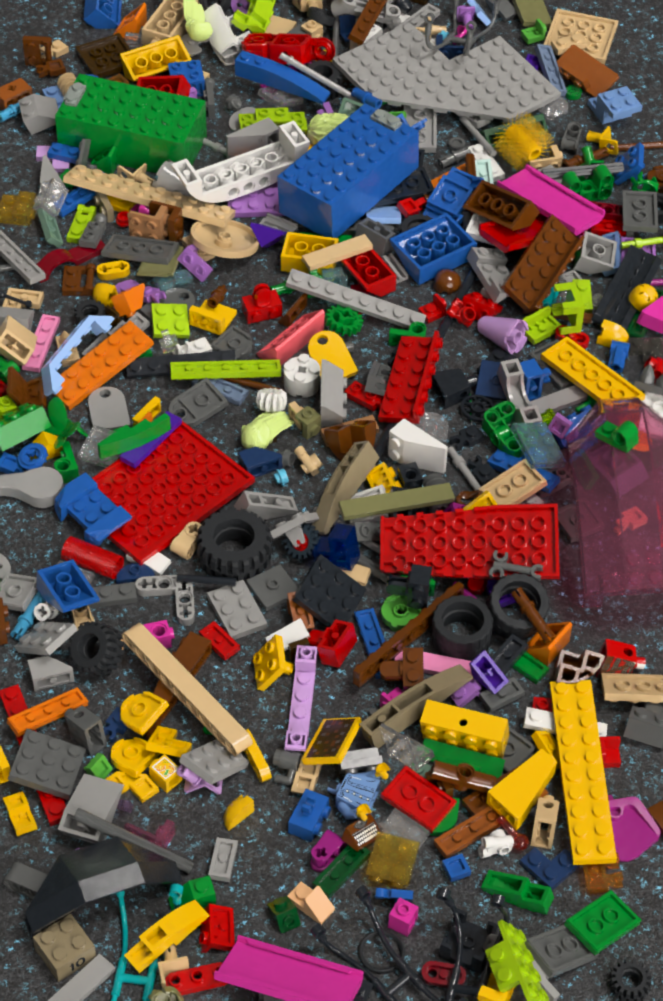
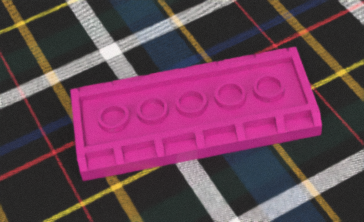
M528 164L525 165V169L502 182L498 180L496 184L498 187L531 200L540 211V214L548 218V216L553 214L576 236L599 223L605 215V210Z
M238 935L237 942L218 971L215 970L214 979L285 1001H353L361 987L364 971Z

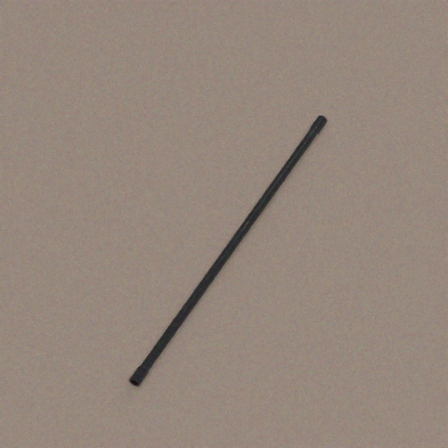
M484 243L482 247L492 248L493 245ZM472 267L455 297L461 301L467 295L477 276ZM447 314L445 315L437 330L439 331L440 338H444L454 317L450 318ZM388 422L377 444L374 446V450L380 458L389 441V431L398 423Z

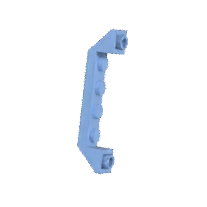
M89 315L79 322L41 369L43 390L46 397L51 394L56 395L62 389L61 384L65 379L57 370L62 366L60 362L71 355L72 351L70 350L72 347L75 348L82 341L81 336H85L90 330L96 336L102 332L104 334L107 333L112 327L110 324L115 319L114 317Z

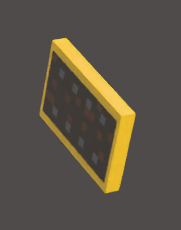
M360 717L323 719L301 759L303 764H341L360 728L359 724L362 722Z

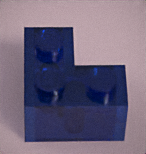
M337 523L329 536H322L313 549L314 559L321 554L341 570L352 571L360 558L355 526Z

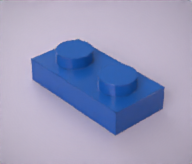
M56 142L52 143L47 152L48 158L76 164V160L80 155L79 148Z

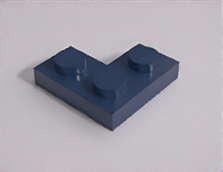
M534 847L519 862V865L544 886L551 887L552 891L580 867V865H573L572 855L566 848L550 861Z

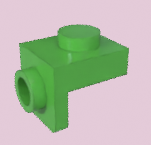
M536 19L534 27L521 30V36L527 44L545 40L546 25L540 19Z

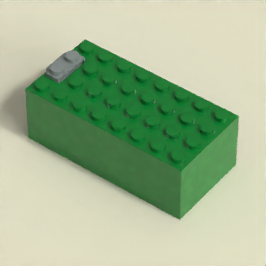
M79 74L74 84L69 87L63 98V103L55 115L58 143L79 148L82 139H91L88 154L90 159L115 145L117 147L118 165L138 169L146 163V171L157 173L162 164L168 160L175 163L187 159L193 165L203 145V140L207 137L205 100Z

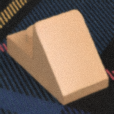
M300 882L287 896L299 910L321 925L335 910V907L319 886L312 890L306 884Z

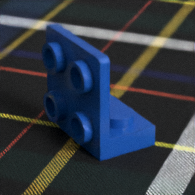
M200 60L168 63L170 76L184 75L191 87L197 89V97L203 96L205 80Z

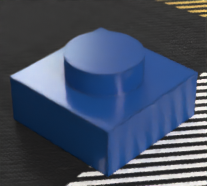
M463 854L442 860V866L450 882L471 875V870Z

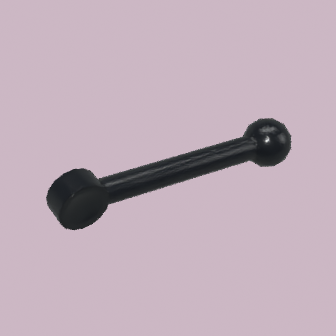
M0 291V298L5 297L24 304L26 308L32 307L31 301H23L5 294L4 291Z

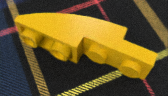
M196 900L188 902L164 916L139 936L141 940L124 956L141 973L173 943L177 946L209 917V914Z

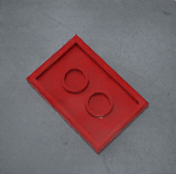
M406 765L380 795L383 800L431 834L457 803L451 796Z

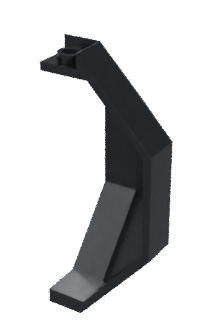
M116 836L59 855L27 908L24 921L29 935L33 939V936L40 933L42 928L86 903L142 884H165L169 892L172 884L183 882L175 861Z

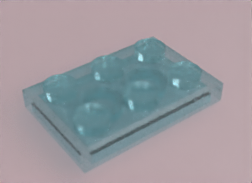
M546 422L512 424L510 429L531 469L565 467L567 461Z

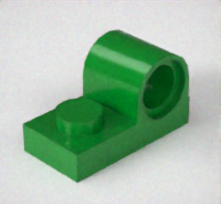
M413 322L410 324L409 330L390 328L389 346L396 347L400 342L401 336L426 337V325L422 322Z
M606 421L595 431L596 438L625 453H628L639 443L638 429L631 421H625L619 427Z
M66 441L62 445V450L59 451L60 458L54 463V469L62 475L63 484L79 477L78 466L70 443Z

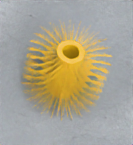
M525 119L519 121V123L515 121L516 124L512 122V125L506 129V132H503L505 136H499V138L505 139L504 141H499V143L502 144L501 147H505L504 150L508 154L506 156H510L513 160L515 159L518 166L523 164L521 162L523 159L525 162L537 159L541 156L542 152H545L542 149H547L539 141L540 139L543 141L547 140L544 138L545 135L542 131L534 129L537 127L536 124L534 126L532 122L525 121Z

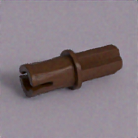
M225 285L218 286L217 289L211 292V297L207 300V305L210 308H216L224 300L225 294L228 291Z

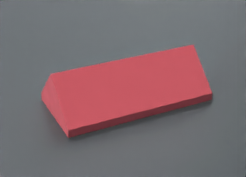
M321 309L302 315L258 351L256 355L262 360L280 359V364H284L307 345L316 333L324 330V310Z

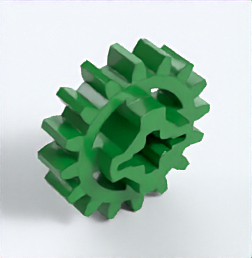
M338 304L336 308L331 306L330 309H327L324 319L326 321L325 326H330V331L335 330L336 334L340 333L341 336L347 334L349 337H351V334L357 335V332L361 331L364 321L362 320V315L358 314V311H353L349 307H341Z

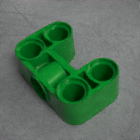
M599 165L594 169L592 179L580 181L575 172L569 171L563 175L561 184L589 201H599L610 197L614 177L606 165Z
M503 401L485 411L481 427L500 451L520 458L530 448L535 446L537 433L530 428L524 429L517 434L513 433L508 424L513 419L515 406L510 401Z

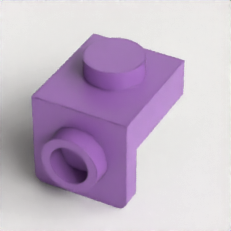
M473 679L450 696L458 707L463 708L474 697H479V694L482 693L480 691L482 687Z

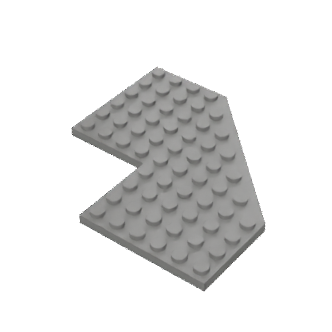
M409 22L332 59V64L355 87L365 92L369 91L374 97L381 99L382 102H388V105L399 107L402 104L409 105L412 109L424 110V108H429L439 113L447 114L448 111L455 112L459 116L470 117V115L480 116V119L493 121L495 118L501 119L505 123H511L521 118L520 116L523 117L561 97V92L501 36L469 50L467 56L461 54L449 60L440 50L429 49L426 45L425 36Z

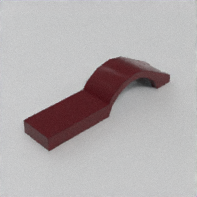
M100 240L97 248L79 247L78 245L70 250L56 249L49 252L36 264L45 272L46 279L39 281V283L49 280L52 271L64 262L71 261L78 266L101 255L105 244Z

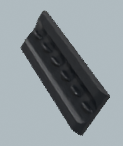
M631 244L596 309L592 321L602 325L605 319L619 324L627 330L637 311L629 301L630 292L640 284L650 285L663 259Z

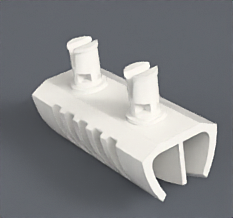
M215 3L204 11L205 22H209L213 29L209 42L225 66L234 65L235 59L241 53V41H244V38L251 33L248 30L239 36L234 35L231 30L233 14L228 17L227 15L225 16L221 6Z

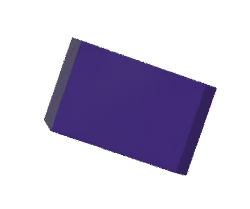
M251 222L250 225L260 246L263 248L272 246L285 238L287 234L286 231Z
M485 650L469 663L473 678L494 695L509 682Z

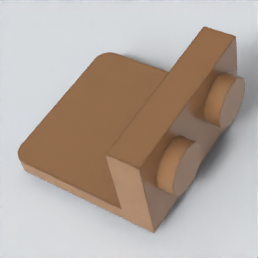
M161 205L155 216L129 211V235L165 240L166 237H169L168 218L170 214H168V207Z

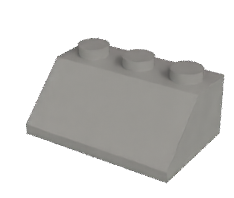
M322 359L320 415L321 426L330 427L343 423V420H346L347 409L343 408V404H347V393H343V388H347V377H343V369L325 359Z

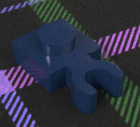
M116 707L105 721L107 727L103 728L105 736L111 735L109 737L111 744L116 741L117 733L123 735L128 729L121 720V709Z

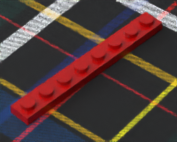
M18 684L0 690V698L8 718L28 709ZM15 734L16 740L20 747L24 735L17 737ZM36 790L50 827L60 824L66 807L64 799Z

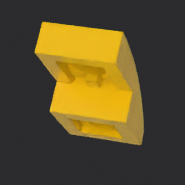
M23 791L3 798L17 836L37 830L35 819Z

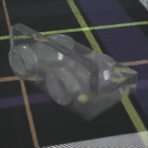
M54 178L44 181L40 186L39 194L34 199L33 209L36 211L42 208L53 218L57 217L69 190Z
M397 808L392 811L384 823H379L381 834L390 841L393 838L399 842L398 846L407 853L410 850L416 854L430 835L429 830Z

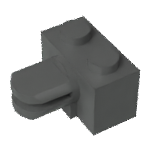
M368 217L358 223L355 237L365 234L373 244L375 252L381 257L391 251L390 238L396 235L393 225L375 222Z
M647 702L644 708L632 706L623 737L663 749V707L658 703L653 704Z

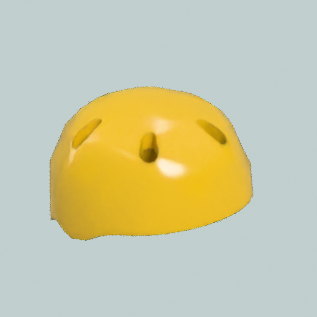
M640 284L629 294L630 303L640 312L658 299L656 289L649 284Z

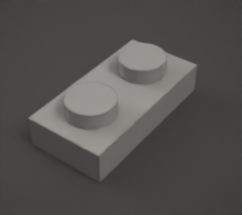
M217 837L208 873L212 880L230 882L238 840Z

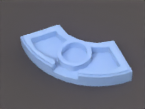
M467 0L469 6H475L477 17L485 26H488L491 20L475 0Z

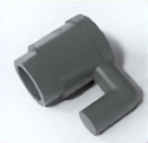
M276 749L273 765L288 770L287 776L276 774L274 782L285 785L293 784L296 771L298 772L302 752Z

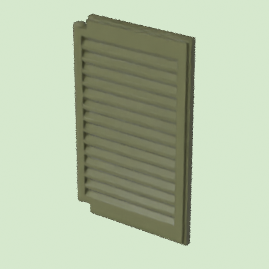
M179 245V249L168 265L141 262L137 275L151 277L174 276L179 263L177 258L183 252L184 247Z

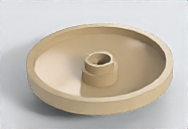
M231 220L224 228L197 221L191 227L190 240L193 245L213 256L244 258L256 253L259 247V242L252 228L234 220Z

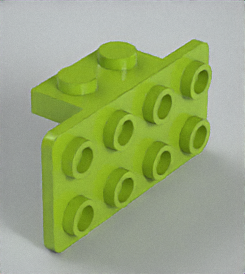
M504 920L498 921V926L504 940L485 950L499 991L505 993L520 984L527 1001H549L546 991L542 989L540 984L541 976L534 969L532 963L534 961L533 955L526 948L524 933L522 930L513 927L511 923L508 924Z

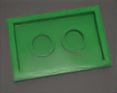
M610 890L568 918L564 925L595 956L640 925L642 920Z

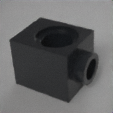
M416 462L398 466L397 479L403 488L414 489L422 487L423 478Z

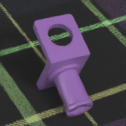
M462 5L457 7L458 22H463L464 26H466L469 21L474 20L475 6ZM469 24V28L473 29V25Z

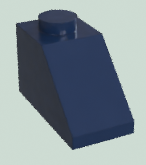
M255 446L238 452V463L256 478L274 472L276 469H282V455Z

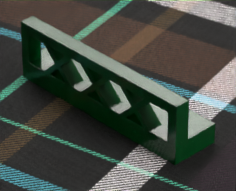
M543 113L529 117L530 119L534 118L536 123L541 122V125L544 127L543 129H545L543 131L545 134L548 133ZM500 125L479 133L491 145L489 137L493 135L498 138L499 136L503 137V132H506L508 128L505 125ZM497 141V143H496L495 145H491V146H492V147L495 146L496 148L499 147V146L497 145V144L499 143V141Z

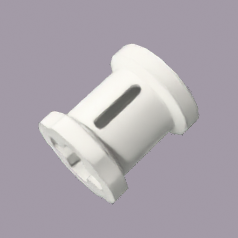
M47 602L39 603L34 608V615L37 620L45 621L55 618L58 615V610Z

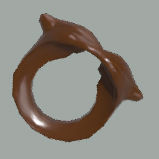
M479 490L461 491L456 496L455 503L466 506L468 504L463 503L461 498L469 499L475 497L476 499L481 495V492Z

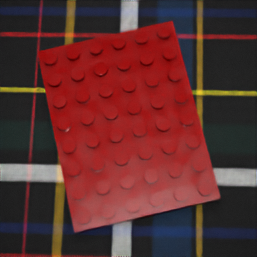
M183 421L136 468L118 459L92 478L104 495L117 507L121 505L132 516L131 520L112 532L107 538L141 566L156 553L168 547L189 522H202L255 483L253 475Z

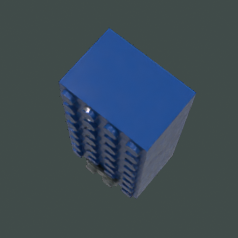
M366 103L363 104L277 176L279 212L321 236L338 238L419 167V131L401 122L400 118L385 110L376 109Z

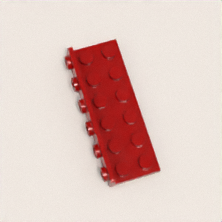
M435 331L433 337L401 336L378 415L379 422L399 423L402 419H406L412 424H419L420 418L424 416V404L428 401V389L432 387L431 378L432 375H435V363L439 361V349L443 347V338H440L439 331Z

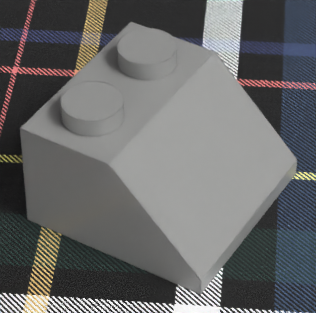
M31 94L18 100L23 122L31 135L56 125L55 115L59 109L55 98Z
M585 231L583 233L585 237L582 241L583 245L576 251L573 269L589 275L613 270L617 242Z

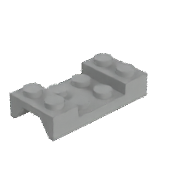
M472 247L467 260L494 304H498L506 297H510L500 288L510 274L505 266L508 260L504 253L498 248Z

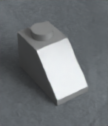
M50 656L27 660L34 691L75 682L73 668L70 665Z

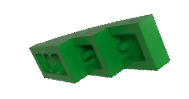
M164 413L152 422L144 419L132 428L124 425L97 444L99 457L103 459L118 455L160 437L171 430L170 416Z

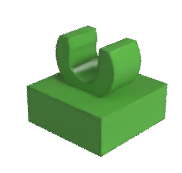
M97 753L90 760V763L84 767V770L88 775L105 779L113 768L104 754Z

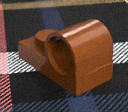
M296 592L287 593V607L292 623L301 618L307 631L314 630L312 615L292 601Z

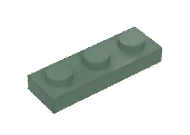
M39 202L36 205V210L45 240L48 244L60 248L64 243L53 209Z

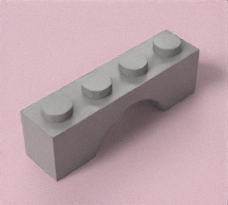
M518 358L500 362L497 376L507 401L512 402L515 406L514 419L519 431L530 428L538 432L543 420L537 405H532L527 397L524 386V372Z

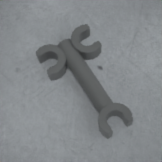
M498 550L494 551V564L489 570V577L491 579L495 572L500 573V578L502 579L505 570L531 575L537 581H541V575L534 573L535 571H543L541 564L527 567L506 563L508 561V552H505L503 558H498Z

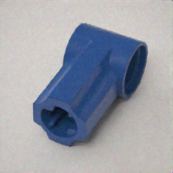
M612 340L608 367L618 374L623 372L630 343Z

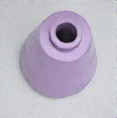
M483 316L477 323L479 333L510 354L520 352L527 341L525 332L529 328L525 320Z

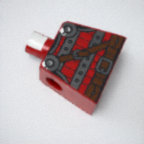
M605 639L599 651L600 654L605 655V658L595 673L598 678H601V673L631 674L634 668L644 669L646 659L645 657H637L634 645Z

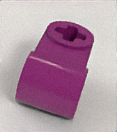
M329 829L311 850L312 858L310 865L317 872H323L347 845L341 839L342 837Z

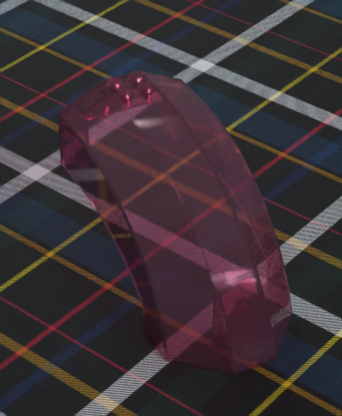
M638 397L599 399L564 437L566 466L570 477L582 608L602 607L604 596L663 593V417ZM606 421L618 427L625 421H631L638 429L639 443L629 452L625 453L596 438L595 431Z

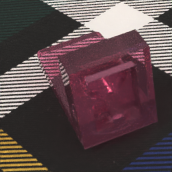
M168 819L163 826L160 825L155 835L128 822L124 826L125 830L164 849L167 848L176 834L175 822Z

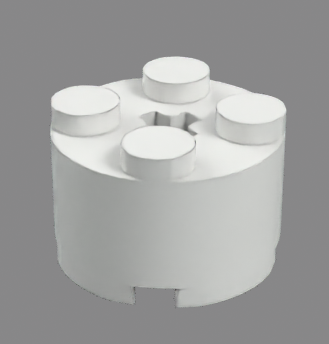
M300 354L288 360L284 364V388L287 393L294 397L301 395L302 398L316 394L320 386L321 371L318 362L307 354Z

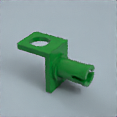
M592 146L581 148L585 162L579 166L604 163V160L594 159ZM589 175L587 179L584 176H580V180H590L593 175Z

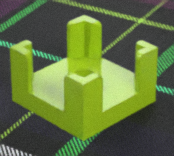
M576 283L554 284V292L567 290L565 302L551 305L553 316L567 315L571 326L560 327L558 329L560 335L581 332L585 305Z

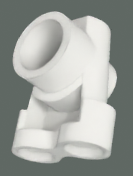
M502 829L493 831L489 836L481 838V846L478 848L479 857L487 858L498 853L502 856L508 854L512 850L514 839L511 835H506Z

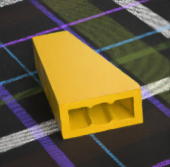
M540 749L491 788L487 793L486 803L515 830H518L554 776L557 761L553 755Z

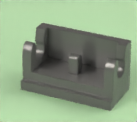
M374 360L364 391L384 396L390 376L382 374L381 370L390 371L391 368Z

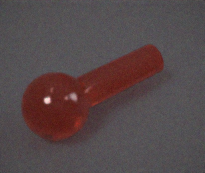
M503 815L496 820L508 835L513 837V847L516 850L522 851L529 846L528 837L525 834L518 833Z

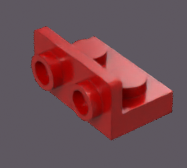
M209 903L204 909L209 914V917L200 924L199 944H201V952L207 953L210 948L231 951L235 945L233 908Z

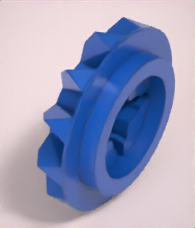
M31 443L21 449L18 455V462L21 467L28 471L42 467L43 463H47L46 458L49 455L42 444ZM36 455L38 459H33L31 461L29 457H34Z

